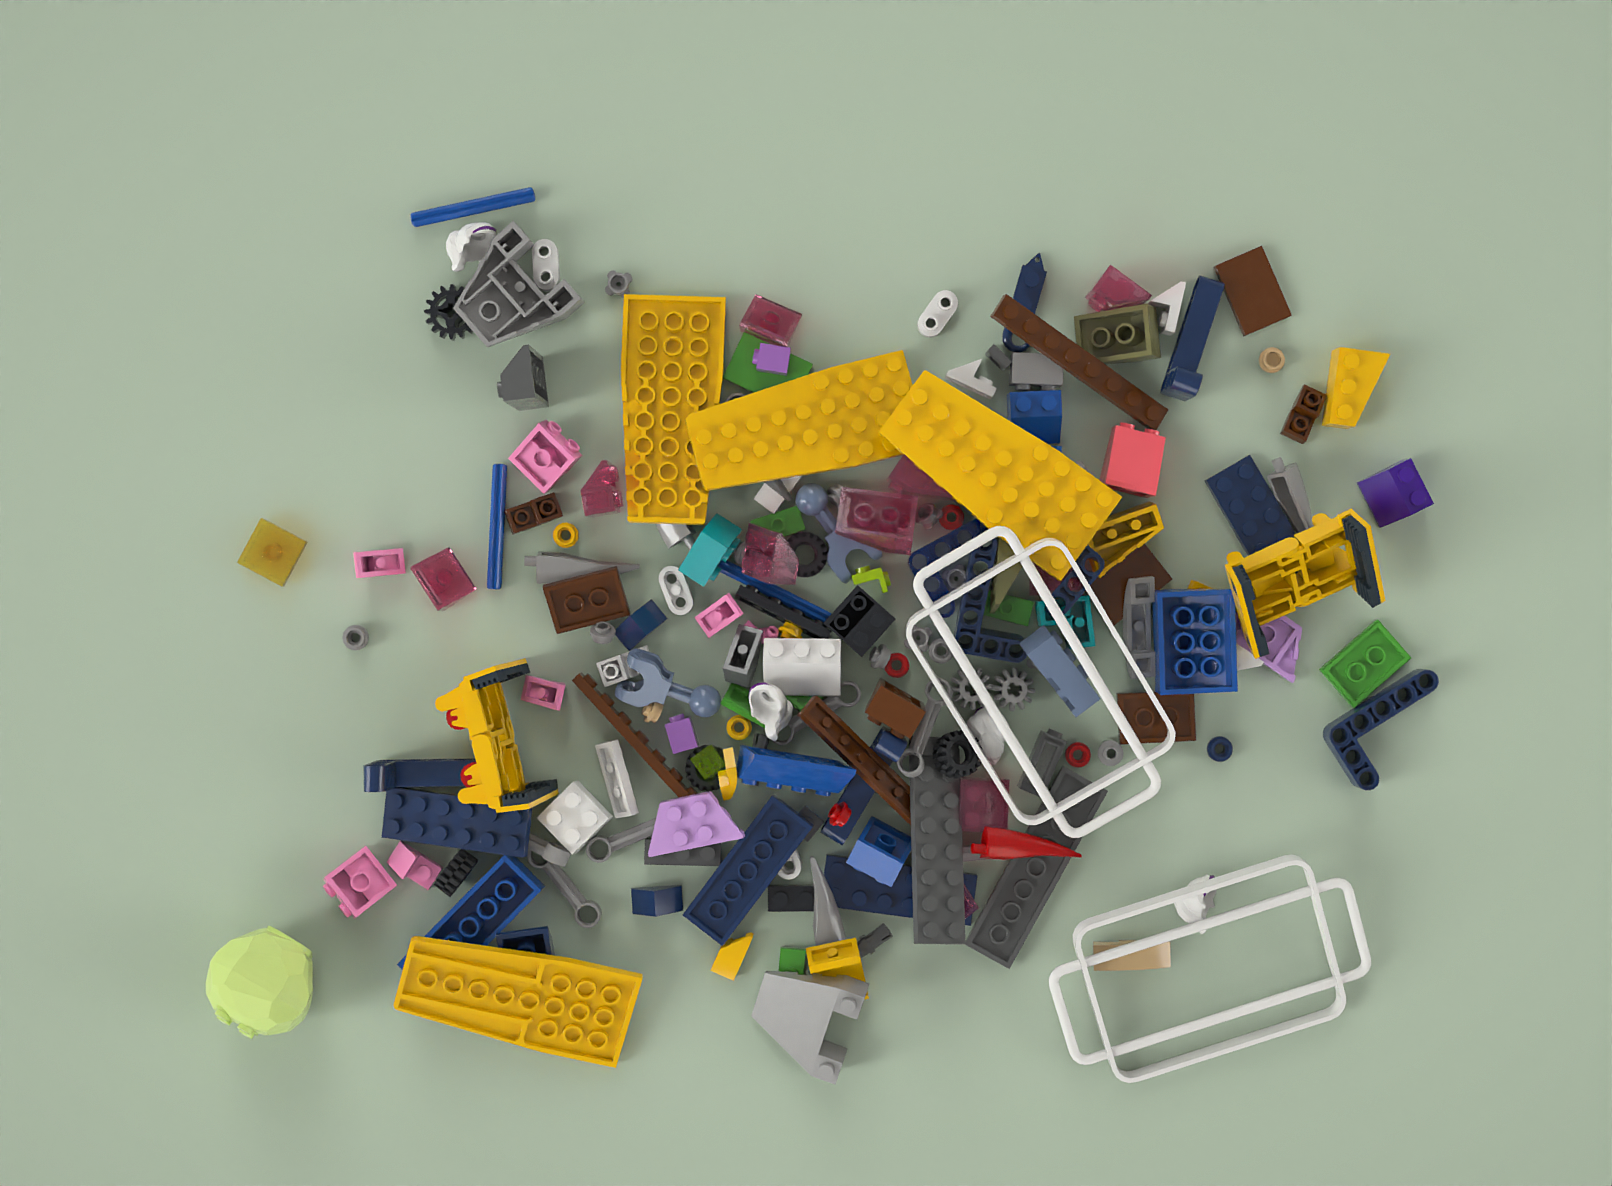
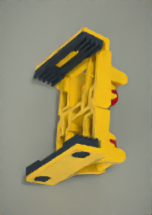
M1352 508L1338 514L1333 519L1329 518L1326 514L1318 513L1312 517L1314 527L1295 534L1294 538H1285L1245 558L1237 551L1227 555L1228 564H1225V569L1242 632L1255 659L1270 654L1266 637L1260 626L1296 611V606H1308L1351 585L1353 590L1358 592V595H1361V598H1364V601L1372 608L1386 601L1371 526ZM1345 544L1346 551L1339 547Z
M526 658L495 665L465 676L459 687L438 697L435 701V706L439 711H447L446 720L448 725L455 730L468 728L469 737L472 740L476 762L464 766L460 774L462 783L467 787L461 789L458 793V799L463 804H488L489 808L496 809V813L530 809L559 794L557 779L525 783L518 747L514 741V730L501 683L530 673Z

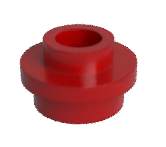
M947 505L941 509L943 516L939 519V523L943 528L955 530L962 525L964 514L958 506ZM952 512L956 515L954 522L947 520L948 513Z
M892 653L884 669L889 676L900 678L908 672L909 661L901 653ZM898 660L901 662L899 670L892 668L893 661Z
M1074 742L1067 747L1065 758L1071 766L1080 768L1088 764L1091 752L1084 743ZM1080 750L1082 752L1080 759L1073 757L1074 751Z
M841 802L832 806L828 814L830 824L842 827L848 821L851 809L848 808L847 803Z

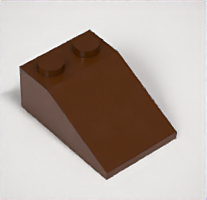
M880 678L865 708V713L868 714L867 719L874 724L880 726L884 723L891 727L889 732L898 738L903 739L906 736L910 739L925 715L926 709L923 702Z

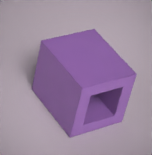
M760 343L759 349H754L752 364L757 365L756 370L759 372L787 376L791 348Z
M684 713L669 717L670 722L665 724L673 754L698 747L699 743L691 716L684 717Z

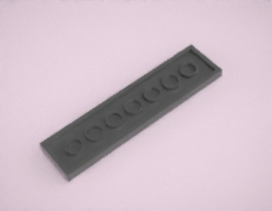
M913 736L909 739V746H910V743H911V741H912ZM929 737L922 754L925 762L924 770L919 776L910 777L914 944L962 945L966 944L961 781L960 778L946 777L947 773L942 774L939 772L942 767H936L934 764L938 762V758L933 759V754L937 753L933 748L935 745H938L936 741L942 737ZM953 745L951 757L958 764H960L959 745ZM909 755V772H912L920 764V759L915 755Z
M1062 766L1048 791L1054 801L1058 803L1093 782ZM1103 788L1064 810L1062 814L1069 825L1073 828H1078L1091 821L1108 791ZM1043 801L1036 814L1047 809ZM1053 817L1043 823L1029 825L1025 832L1058 843L1073 851L1076 850L1082 837L1071 838L1065 835ZM1035 856L1010 859L966 938L965 945L1010 969L1071 857Z

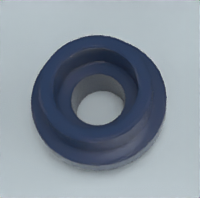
M1214 737L1207 744V753L1214 761L1223 762L1232 755L1233 746L1225 737ZM1218 744L1223 746L1221 753H1216L1215 747Z

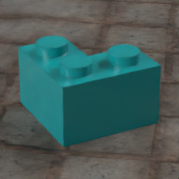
M716 513L701 531L678 571L703 587L709 579L714 582L722 570L718 567L720 562L724 561L726 563L741 542L737 537L742 529Z
M1081 595L1064 616L1083 648L1093 647L1096 645L1090 596ZM1060 598L1055 599L1059 608L1063 611L1065 608L1063 600ZM1035 601L1038 626L1057 625L1053 616L1049 615L1046 611L1044 601ZM1065 638L1066 647H1068V649H1072Z

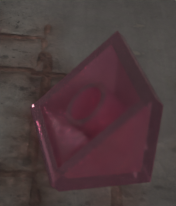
M756 294L739 327L740 331L772 345L789 347L802 314Z
M450 547L410 567L437 611H445L477 590Z

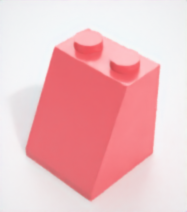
M1120 422L1119 426L1115 425L1111 429L1099 480L1115 491L1144 498L1156 496L1166 437L1159 436L1160 432L1157 430L1145 428L1144 432L1134 430L1135 425Z

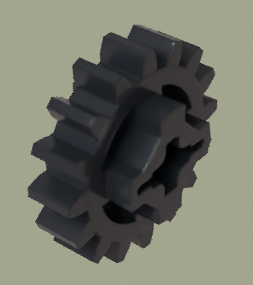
M450 284L449 290L444 286H440L441 293L437 294L433 291L434 300H426V303L430 305V309L424 310L425 314L430 315L426 323L428 325L434 324L431 331L434 333L440 331L439 337L443 339L449 334L450 340L455 341L456 335L465 339V331L473 333V330L466 322L459 327L463 319L458 313L453 314V318L446 314L452 311V307L455 306L458 297L461 296L465 289L463 286L458 291H456L454 284ZM446 298V301L441 306H438ZM437 318L445 319L447 328L441 326Z

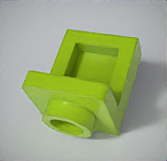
M870 565L855 569L856 574L851 576L854 585L878 579L882 593L888 592L887 587L891 586L888 572H882L881 567L873 570L870 569Z

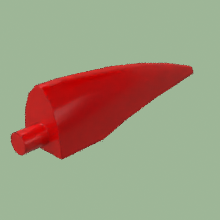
M985 826L981 844H971V853L980 854V858L1007 860L1035 856L1082 858L1080 853L1050 840L1024 832Z

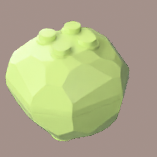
M271 926L252 931L229 941L211 959L206 979V995L216 1011V1018L228 1026L232 1022L237 1023L239 1032L250 1039L254 1035L258 1036V1034L267 1036L291 1031L304 1020L311 1005L313 996L312 952L304 945Z

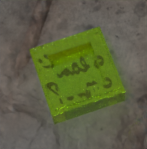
M712 744L690 758L705 780L725 766L724 760Z

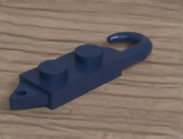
M1040 253L1033 257L1026 265H1022L1013 294L1014 300L1034 314L1047 271H1044ZM1004 327L1002 341L1009 351L1021 353L1030 347L1028 343L1021 346L1015 345L1012 342L1013 333Z

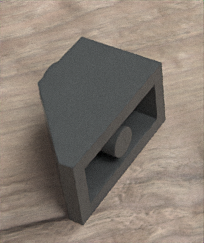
M741 624L738 625L723 666L726 682L750 687L758 664L763 630Z

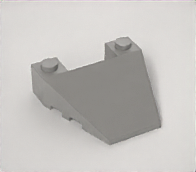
M514 221L494 237L489 250L478 264V269L474 276L467 283L453 308L486 347L494 346L565 320L585 303L565 279L545 295L517 264L516 261L527 253L534 243Z
M766 971L751 1016L811 1076L836 1084L848 1048L826 1041L824 1037L833 1011L858 1019L869 983L847 975L837 974L836 977L822 976L819 973L798 975V972Z

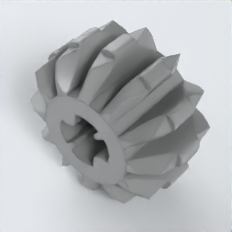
M980 668L976 670V673L979 677L982 673V669ZM958 670L957 673L961 677L960 681L954 677L951 678L953 683L958 684V687H951L952 692H959V694L952 698L953 701L957 702L963 698L960 704L961 708H965L968 701H970L971 710L976 708L975 701L983 707L984 704L975 690H973L975 692L973 695H970L965 690V685L969 686V680L962 670ZM986 674L980 680L984 684V682L989 680L990 676ZM984 684L986 689H993L992 684Z
M1012 668L1011 676L1006 669L1002 670L1005 679L995 676L994 679L1001 684L1000 686H992V690L1000 691V693L993 696V699L999 700L1003 698L999 705L1002 708L1009 702L1010 711L1015 710V703H1017L1021 710L1024 709L1022 700L1024 699L1026 702L1031 703L1032 699L1026 695L1027 693H1035V689L1027 688L1028 685L1034 682L1033 679L1030 678L1023 681L1027 676V672L1022 671L1018 676L1017 668ZM1011 683L1016 686L1019 685L1020 688L1016 690L1018 694L1015 696L1007 692V689H1010L1008 686Z

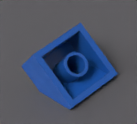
M1061 390L1009 392L1007 394V415L1009 421L1047 444L1060 443L1062 424Z
M871 816L846 863L853 866L857 871L864 872L875 878L879 883L892 887L911 851V837Z

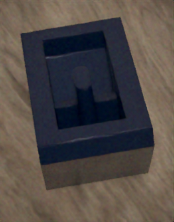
M651 599L615 629V635L630 651L668 618Z
M682 885L631 888L633 914L657 917L683 911Z

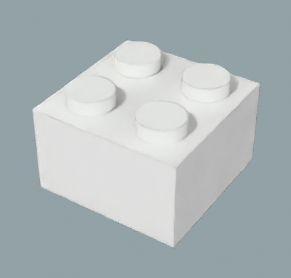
M580 781L572 782L537 817L572 855L578 853L613 818L608 810Z

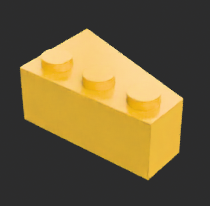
M1344 347L1332 350L1322 426L1349 429L1356 426L1390 356L1389 353Z
M1148 501L1107 517L1088 543V546L1096 551L1105 563L1104 569L1098 578L1104 576L1114 565L1122 562L1132 551L1141 547L1164 529L1155 503ZM1089 559L1092 571L1096 572L1098 570V563L1093 559Z

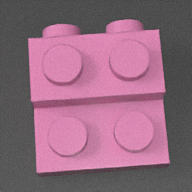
M547 419L538 423L508 458L543 494L547 493L582 456L579 452V445L572 439L567 440L561 434V427L556 422H549Z
M367 846L363 847L323 878L325 881L323 888L331 898L336 895L341 902L338 907L347 918L352 916L354 919L397 886Z

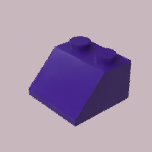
M1411 458L1401 460L1357 482L1379 528L1411 516L1434 504Z

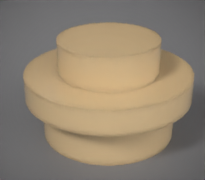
M1270 347L1261 352L1259 365L1265 372L1275 373L1284 366L1285 357L1281 350Z
M653 702L644 706L641 713L644 715V721L656 723L663 710V704Z

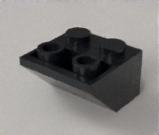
M857 585L827 618L824 624L863 657L895 621V618Z

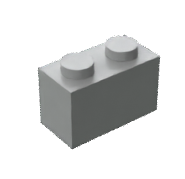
M1013 352L1010 355L1012 363L1010 364L1009 386H1015V390L1030 391L1031 387H1041V391L1056 390V387L1060 388L1063 385V368L1042 353Z

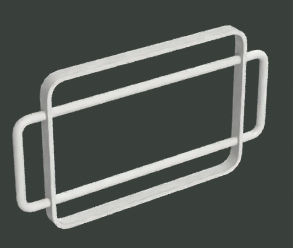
M995 526L924 567L916 574L913 588L924 608L912 615L906 624L908 643L1013 814L1020 822L1027 825H1037L1053 817L1065 835L1071 838H1080L1151 799L1158 793L1161 787V778L1152 760L1163 755L1172 747L1175 741L1174 727L1068 548L1061 541L1055 538H1044L1024 548L1011 529L1005 526ZM1002 536L1008 541L1015 553L1013 556L935 602L931 600L924 588L926 578L995 537ZM1046 546H1056L1064 552L1166 723L1168 732L1165 741L1148 752L1143 748L1031 561L1029 555ZM1019 561L1137 756L1134 760L1058 803L1054 801L938 611L939 608ZM927 615L930 616L1047 807L1041 813L1026 815L1017 808L913 639L912 628L914 624ZM1143 766L1151 780V784L1147 789L1078 828H1073L1069 825L1062 814L1064 810Z
M1291 854L1083 920L1076 926L1073 933V944L1078 960L1056 967L1050 974L1049 988L1072 1059L1082 1065L1094 1064L1108 1059L1118 1079L1123 1082L1134 1083L1338 1017L1346 1005V994L1343 984L1366 975L1371 967V955L1351 884L1347 880L1338 877L1316 883L1314 873L1307 862L1300 856ZM1291 865L1302 866L1308 883L1306 887L1087 957L1083 955L1081 940L1084 934L1091 929ZM1334 888L1343 890L1361 958V964L1358 968L1341 974L1319 893ZM1311 896L1332 974L1331 977L1116 1046H1110L1087 967ZM1078 970L1082 971L1105 1048L1086 1055L1079 1051L1059 985V979L1063 975ZM1335 986V1001L1326 1009L1136 1070L1123 1071L1116 1066L1114 1059L1116 1056Z

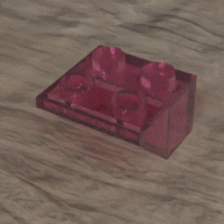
M608 460L600 462L580 490L586 517L593 518L620 513V507L624 506L622 493L616 490L615 482H619L617 466L615 467Z
M749 523L748 532L745 537L746 546L742 559V573L768 584L795 585L799 559L782 533Z

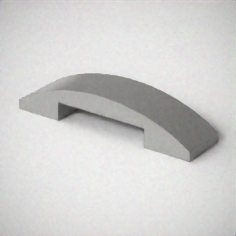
M1153 576L1128 579L1123 607L1124 644L1144 678L1155 676V651L1151 650L1150 603L1155 602V581ZM1126 658L1129 677L1137 679L1138 676Z

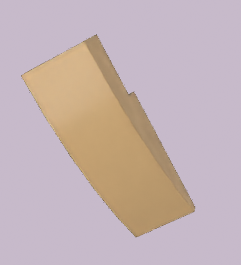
M1119 940V942L1093 941V954L1137 940ZM1170 941L1093 965L1094 971L1145 970L1171 967Z

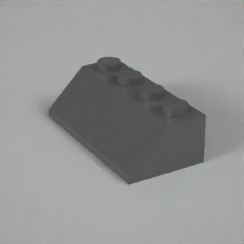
M529 344L523 345L500 374L501 382H497L498 396L518 411L549 407L543 357Z

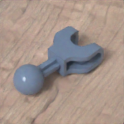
M808 483L798 490L795 498L796 505L803 514L815 516L828 535L824 537L828 543L827 563L843 583L846 584L851 580V573L845 564L846 556L851 550L862 549L873 560H879L882 557L881 550L869 533L851 530L846 523L841 525L826 507L828 495L822 486Z
M632 649L628 653L627 663L629 667L639 672L643 680L638 682L621 681L615 689V696L620 701L635 707H643L653 702L664 704L666 697L669 696L689 703L692 712L704 718L713 716L720 709L721 696L714 687L701 685L692 689L672 682L674 672L664 667L658 655L642 649Z

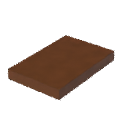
M1262 246L1214 266L1219 281L1224 283L1223 291L1243 337L1292 316Z
M1146 544L1136 548L1122 562L1114 565L1101 578L1097 577L1090 585L1113 626L1123 619L1124 597L1129 578L1153 576L1155 590H1160L1172 580V577Z
M617 566L543 585V591L556 634L595 625L602 621L607 622L630 616L631 614Z
M1156 691L1153 692L1174 727V742L1196 741L1194 694L1160 695ZM1147 692L1116 693L1117 704L1141 744L1162 743L1165 741L1168 732L1166 723ZM1118 726L1119 744H1129Z

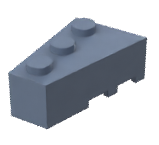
M1043 625L1019 644L1059 697L1065 702L1073 715L1078 717L1099 701L1100 697L1086 679L1089 676L1080 664L1077 667L1074 665L1073 662L1076 658L1068 647L1064 650L1060 647L1063 641L1055 630L1049 632Z

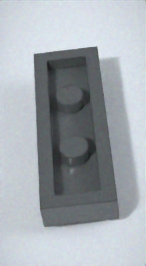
M645 838L644 865L719 866L721 864V843L649 857L648 851L651 838Z

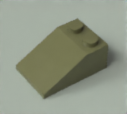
M1142 304L1074 316L1076 344L1105 365L1161 358L1157 310L1154 306Z
M996 537L997 550L993 567L1015 554L1011 546L999 537ZM1020 561L992 577L989 613L995 614L1023 567Z

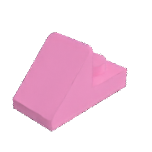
M403 548L353 553L356 578L406 573Z
M727 593L694 618L708 638H710L744 613L730 593Z
M526 675L521 700L560 711L565 683Z
M403 841L398 843L387 861L388 865L400 878L408 877L427 890L432 887L444 868Z

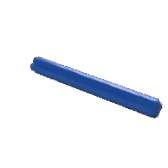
M528 187L417 211L410 214L411 222L414 227L526 204L535 201V193L533 188Z
M494 464L492 469L487 588L495 590L501 589L504 510L507 483V465Z
M728 560L726 563L721 561L718 566L722 569L721 573L745 585L757 588L760 593L768 597L777 598L784 605L796 608L814 620L817 619L825 622L831 615L830 612Z

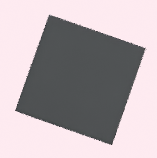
M994 344L985 353L1001 371H1004L1012 363Z

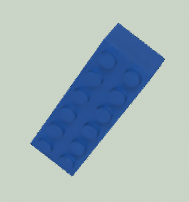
M504 855L424 937L487 946L496 937V933H500L545 885L517 857ZM406 955L397 964L402 970Z

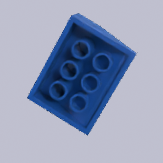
M1231 589L1155 590V602H1152L1155 691L1160 695L1238 692L1236 615Z
M740 745L736 767L737 777L742 779L741 783L757 785V781L766 782L767 787L781 789L782 785L791 786L792 791L806 793V789L816 790L815 794L822 796H831V792L840 793L856 774V769L839 760Z

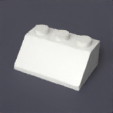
M764 638V682L777 686L784 695L841 696V639Z

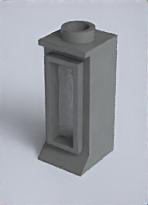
M1050 728L1047 732L1040 730L1029 756V760L1046 787L1049 785L1063 749L1067 744V741L1061 739L1063 734ZM1023 770L1017 786L1040 797Z

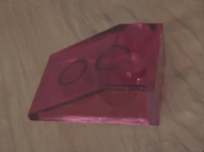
M906 455L902 456L886 479L890 483L888 488L898 495L905 493L906 495L957 502L943 487L936 484L928 474L914 465V462Z
M842 487L835 534L883 552L911 555L918 496Z

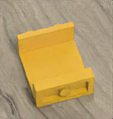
M856 937L806 948L810 974L819 973L822 976L836 977L837 974L847 975L866 982ZM868 991L866 993L865 999H869Z

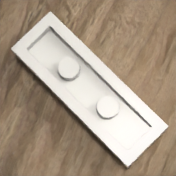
M618 739L595 745L615 819L639 813Z

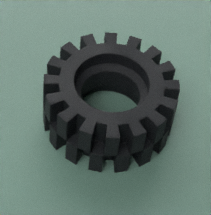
M798 532L792 535L785 542L782 549V560L789 572L798 577L805 578L818 574L827 562L828 551L824 541L818 535L811 532ZM809 545L813 548L815 558L810 564L802 565L795 559V551L799 546Z
M962 730L947 733L936 741L938 745H935L933 750L937 751V753L933 754V759L938 758V762L934 764L936 767H942L939 772L942 774L947 773L946 777H954L956 779L968 776L976 772V768L981 766L982 762L978 761L980 758ZM953 745L961 746L965 753V760L962 764L955 763L951 757Z
M711 744L696 748L689 755L685 767L686 777L688 781L690 780L691 785L699 788L698 790H706L707 792L720 789L718 773L711 778L702 776L699 772V760L708 758V754L711 758H714L713 760H717L718 771L726 770L722 748Z
M465 849L459 850L439 875L434 886L451 897L475 867L478 859Z

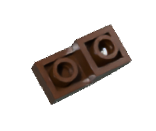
M1304 384L1293 403L1280 434L1300 444H1304L1308 439L1315 419L1320 415L1327 395Z
M554 492L504 510L512 535L563 516Z

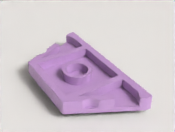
M1235 611L1236 643L1252 653L1244 638L1238 613ZM1284 615L1260 626L1266 637L1270 654L1259 657V659L1264 661V665L1290 683H1293L1296 677L1294 672L1296 659L1298 660L1299 655L1298 644L1301 640L1302 627Z
M711 791L665 800L659 804L648 856L653 857L742 839L745 837V833L733 822L727 810L719 805L718 799Z

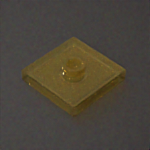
M260 518L237 563L284 587L308 542L274 523Z

